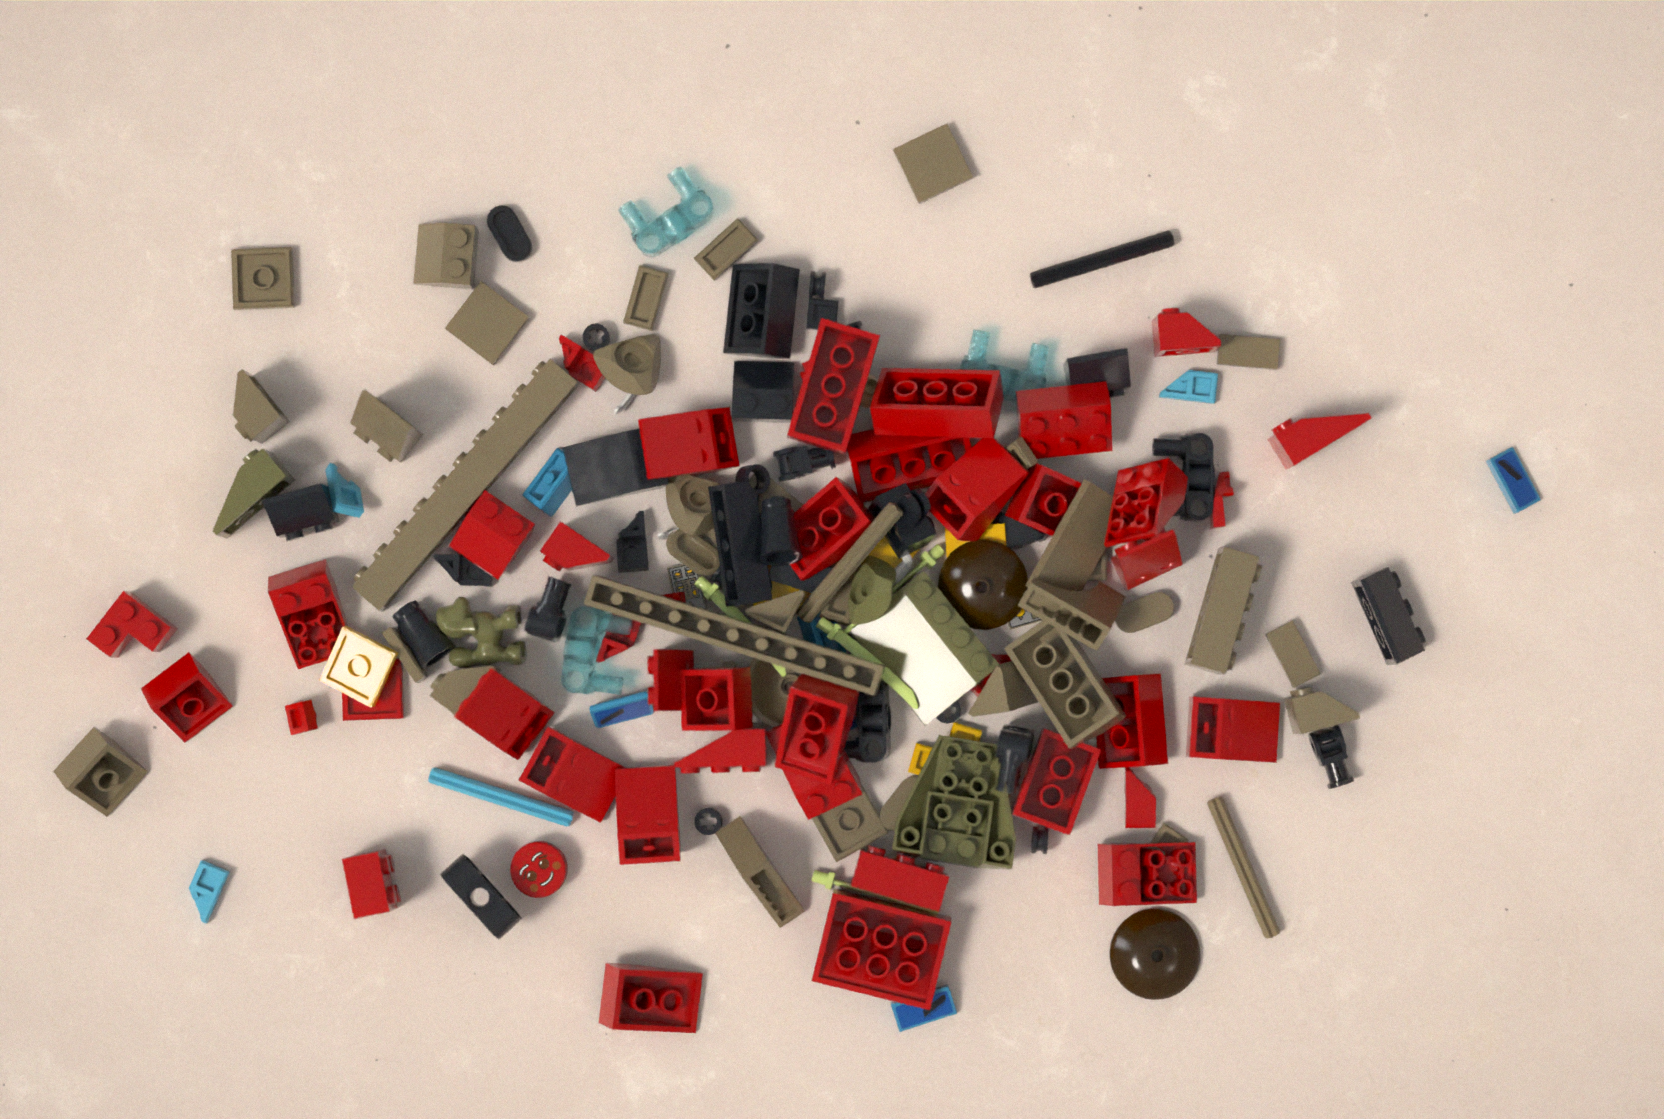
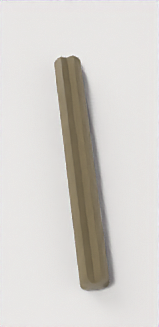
M890 502L885 506L797 610V615L804 622H812L902 516L903 511L898 505Z
M1221 796L1209 800L1207 805L1265 938H1272L1280 933L1279 927L1224 799Z

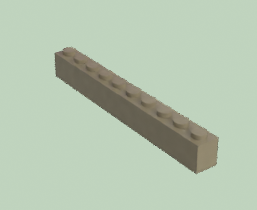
M549 359L547 363L541 361L531 373L534 378L526 386L522 383L511 396L514 401L506 409L502 406L492 417L495 423L488 431L482 429L472 441L475 446L468 454L462 452L452 464L455 469L448 477L443 474L432 487L435 492L428 500L423 497L412 510L415 512V515L408 522L403 520L393 531L395 538L388 545L383 543L373 554L375 561L368 568L364 565L353 577V580L356 582L352 588L378 611L383 612L466 517L482 493L492 487L578 388L580 384L553 360Z
M592 575L584 605L873 696L878 693L886 665L599 575Z

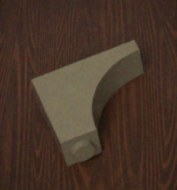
M1034 577L1019 601L1018 606L1098 651L1111 630L1126 596L1100 581L1092 589L1070 591L1054 587Z
M740 816L715 833L743 880L780 928L805 912L752 831Z

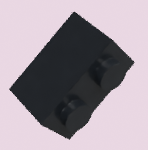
M1127 348L1067 358L1063 364L1067 385L1106 381L1110 398L1125 395L1124 390H1128L1131 387Z
M734 361L732 421L790 423L793 416L794 363Z
M322 483L262 500L276 536L280 538L285 537L286 541L303 538V532L315 529V533L332 530V524L339 522L338 514L332 511L329 488Z

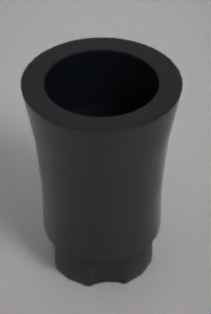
M773 496L764 499L761 512L762 545L760 561L763 564L772 566L789 565L798 562L803 556L798 542L791 499H787L785 496Z
M416 600L405 604L393 614L392 617L398 624L397 628L409 644L422 670L439 662L456 647V644L440 630L425 608L422 609Z

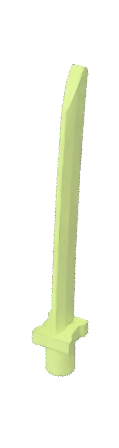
M937 544L930 551L922 553L918 557L922 562L892 587V595L925 566L930 570L936 564L935 561L945 554L942 547ZM851 623L843 631L847 634L858 624Z
M703 576L695 582L694 585L704 593L703 596L708 601L712 600L727 616L751 623L735 606L726 607L725 597L719 591V586L715 583L712 585ZM772 664L782 677L786 676L784 667Z
M822 617L816 627L827 634L830 640H836L853 655L883 664L841 630L842 627L837 623L834 625ZM885 667L882 679L913 709H918L914 692L890 669Z
M814 870L812 882L825 885L826 889L831 890L833 885H837L913 908L938 913L931 909L852 887L851 883L835 879L836 873L829 872L828 874Z

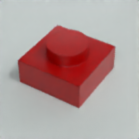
M312 699L285 706L291 735L318 729L317 716Z

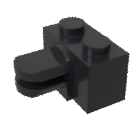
M906 483L876 496L868 508L874 518L890 502L898 505L903 511L902 516L885 534V538L898 559L927 546L937 533L932 519L926 516L931 509L926 494L919 488L910 491Z

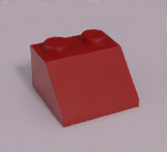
M1180 308L1162 309L1161 313L1152 320L1155 357L1213 353L1221 347V340L1188 312L1180 313Z
M485 490L466 515L449 547L499 581L533 534L535 524Z
M561 521L540 550L541 553L546 555L542 561L559 572L562 568L572 571L609 564L614 560L611 555Z
M190 652L141 688L151 710L184 743L233 707L208 671Z

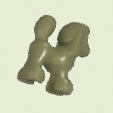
M459 596L452 605L438 608L436 612L437 625L446 636L462 638L471 634L478 641L476 650L464 647L453 648L449 653V661L453 666L469 668L476 663L491 665L497 662L521 665L526 661L527 650L525 641L512 642L508 647H503L500 644L505 629L519 628L518 625L522 622L520 605L508 606L501 615H495L488 611L472 612L469 601L465 597Z

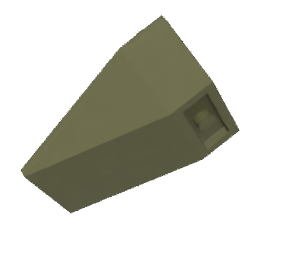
M943 735L938 736L896 819L892 844L893 851L917 859L972 868L1012 869L1016 835L1008 793H1006V783L1003 792L995 790L1001 763H998L999 758L996 757L997 744Z

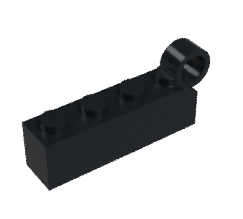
M760 464L741 467L736 473L735 483L708 486L726 607L772 600V582L769 578L768 567L760 561L762 525L758 506L759 494L764 493L770 485V475L767 469ZM751 471L757 479L755 488H752L749 483Z

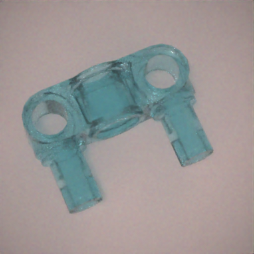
M682 166L667 175L682 197L680 199L681 203L666 210L652 223L651 221H646L632 200L618 209V212L632 231L630 234L632 240L646 257L659 256L670 247L685 240L713 216L714 207L711 198L703 189L694 185ZM698 201L705 202L708 205L707 212L703 215L694 214L692 212L694 203ZM654 235L659 239L657 247L649 250L642 246L643 239L646 236Z
M973 330L968 354L964 355V358L961 360L959 370L969 368L976 370H1000L1004 400L1016 401V391L1022 390V386L1026 382H1034L1038 388H1045L1047 379L1044 369L1049 350L1048 346L1032 343L1027 367L1021 372L1006 366L987 364L985 357L990 333Z
M589 606L575 608L570 616L568 634L564 645V662L561 675V683L568 692L585 695L594 694V692L621 695L623 677L598 674L597 670H595L600 644L599 637L603 632L630 635L632 619L606 614V611ZM585 611L590 612L593 617V622L588 628H583L579 623L580 615ZM575 671L581 672L584 677V682L579 688H575L570 682V677Z

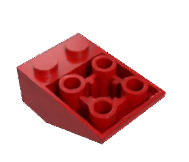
M730 407L638 419L648 480L714 473L740 467Z
M995 437L982 438L938 476L925 494L931 505L930 512L958 541L976 542L1029 472Z
M1170 458L1118 470L1104 541L1105 547L1158 535L1184 503L1188 477Z
M1163 528L1158 535L1144 538V542L1139 545L1135 540L1114 550L1116 556L1110 559L1125 591L1183 565L1174 529L1166 532L1165 528Z
M326 559L269 576L268 594L297 669L327 661L342 627L348 626Z
M653 649V656H648V674L653 675V686H648V705H653L654 711H681L679 670L694 668V650Z
M490 668L479 679L476 688L469 697L461 702L459 710L453 717L504 753L519 760L555 712L532 693L493 668Z
M1189 697L1186 757L1277 763L1280 702Z
M549 726L528 761L519 781L601 823L616 796L615 769L626 767Z
M766 729L731 731L675 762L674 768H681V774L700 773V767H711V773H730V767L742 766V772H760L761 766L767 765Z
M674 765L616 768L615 791L619 865L680 861L681 841L676 768H674Z
M1196 842L1098 844L1099 905L1133 906L1197 903ZM1147 847H1158L1165 852V856L1161 851L1148 849Z

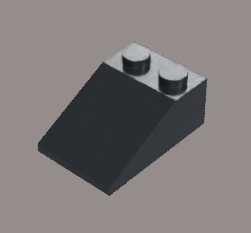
M640 429L629 430L562 448L576 507L661 489L669 484L668 478L648 480Z

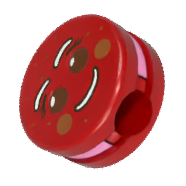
M534 841L524 845L515 853L510 865V875L515 887L521 893L533 898H543L555 893L564 884L568 873L567 860L563 852L554 844L546 841Z

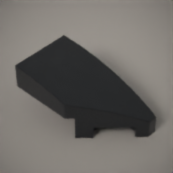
M639 511L632 522L618 534L619 538L616 540L619 573L649 571L644 511Z
M1001 511L991 523H1005L1006 546L1014 550L1021 549L1023 546L1037 541H1045L1047 538L1046 535L1005 516V513Z
M434 554V559L459 585L492 587V576L462 555Z

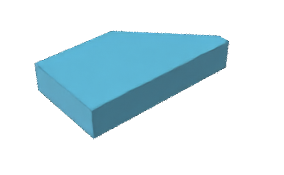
M1188 370L1159 393V398L1215 404L1218 373Z
M330 463L325 471L332 511L360 518L364 513L360 488L352 480L348 482L338 473V467Z
M205 860L200 861L189 890L198 908L201 921L207 924L230 871Z

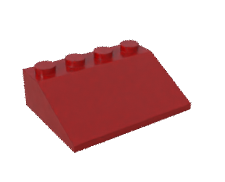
M834 888L811 981L930 1010L952 919L950 916Z

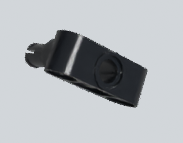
M1203 433L1180 435V438H1153L1152 455L1179 456L1180 459H1183L1182 472L1188 477L1184 503L1172 517H1179L1180 520L1194 522L1205 520L1213 511V492L1215 486L1213 441ZM1193 440L1204 442L1206 446L1204 455H1195L1191 451L1190 446ZM1193 500H1201L1205 504L1206 510L1202 516L1192 513L1190 506Z
M548 576L541 602L537 601L536 606L532 605L524 631L527 634L556 643V641L559 642L566 624L567 616L563 607L572 584Z
M882 679L880 692L877 696L872 697L867 693L859 691L857 699L859 737L856 740H847L844 747L849 758H856L857 761L862 763L883 761L890 754L891 708L889 704V686ZM873 740L878 741L882 746V753L878 757H873L868 751V745Z
M1008 724L1003 725L996 749V757L999 758L998 763H1001L995 790L1003 792L1006 783V793H1015V787L1019 786L1022 765L1028 761L1031 754L1035 734L1034 729Z
M461 854L440 874L447 885L497 939L500 940L522 920V917L465 854ZM477 888H483L489 894V900L485 905H480L474 900L473 894Z

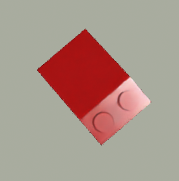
M1369 413L1303 418L1295 423L1290 418L1273 428L1271 431L1274 435L1267 440L1287 470L1372 419Z
M835 477L794 512L795 527L803 557L798 562L790 564V566L802 581L810 578L841 560L874 521L875 518L852 487L838 477Z
M801 673L789 690L774 767L832 785L852 725L859 691Z
M783 724L766 731V736L775 755H777ZM843 750L832 785L783 770L794 796L808 820L863 794L860 777L845 750Z
M605 963L598 1023L612 1030L696 1033L703 973L635 964Z

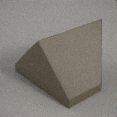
M802 589L746 608L745 611L749 617L786 634L805 595Z
M1010 661L996 666L970 709L969 714L975 717L1009 712L1037 703L1038 701L1014 663Z

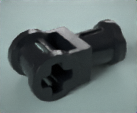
M807 446L791 447L773 452V457L777 458L779 465V482L805 477V475L813 474L812 470L828 466L831 469L836 468L833 451L820 447L807 449ZM821 456H826V457H823V458H819V459H814V460H812V458L821 457ZM787 458L790 459L791 471L788 469Z
M1334 725L1331 730L1318 734L1309 733L1308 737L1311 748L1318 760L1319 766L1325 767L1329 779L1328 789L1354 782V778L1349 775L1344 760L1348 758L1339 725ZM1333 739L1331 742L1322 744V742Z

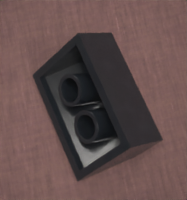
M775 263L733 264L724 354L768 359H790L800 269Z
M1386 567L1351 582L1386 665L1399 664L1425 651L1422 645L1426 643L1424 634L1420 627H1415L1410 616L1414 615L1413 609L1407 598L1402 599L1398 590L1402 585L1395 571L1391 572L1389 567Z

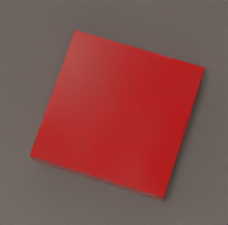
M396 658L374 707L371 708L342 693L343 721L404 719L403 664L399 658Z

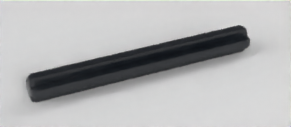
M1171 231L1158 233L1031 272L1030 281L1034 288H1039L1170 248L1175 244Z

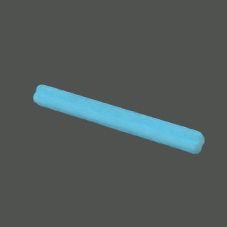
M436 767L432 768L429 774V783L566 827L572 823L574 812Z

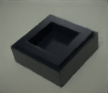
M809 298L806 329L818 330L821 318L837 322L839 301Z

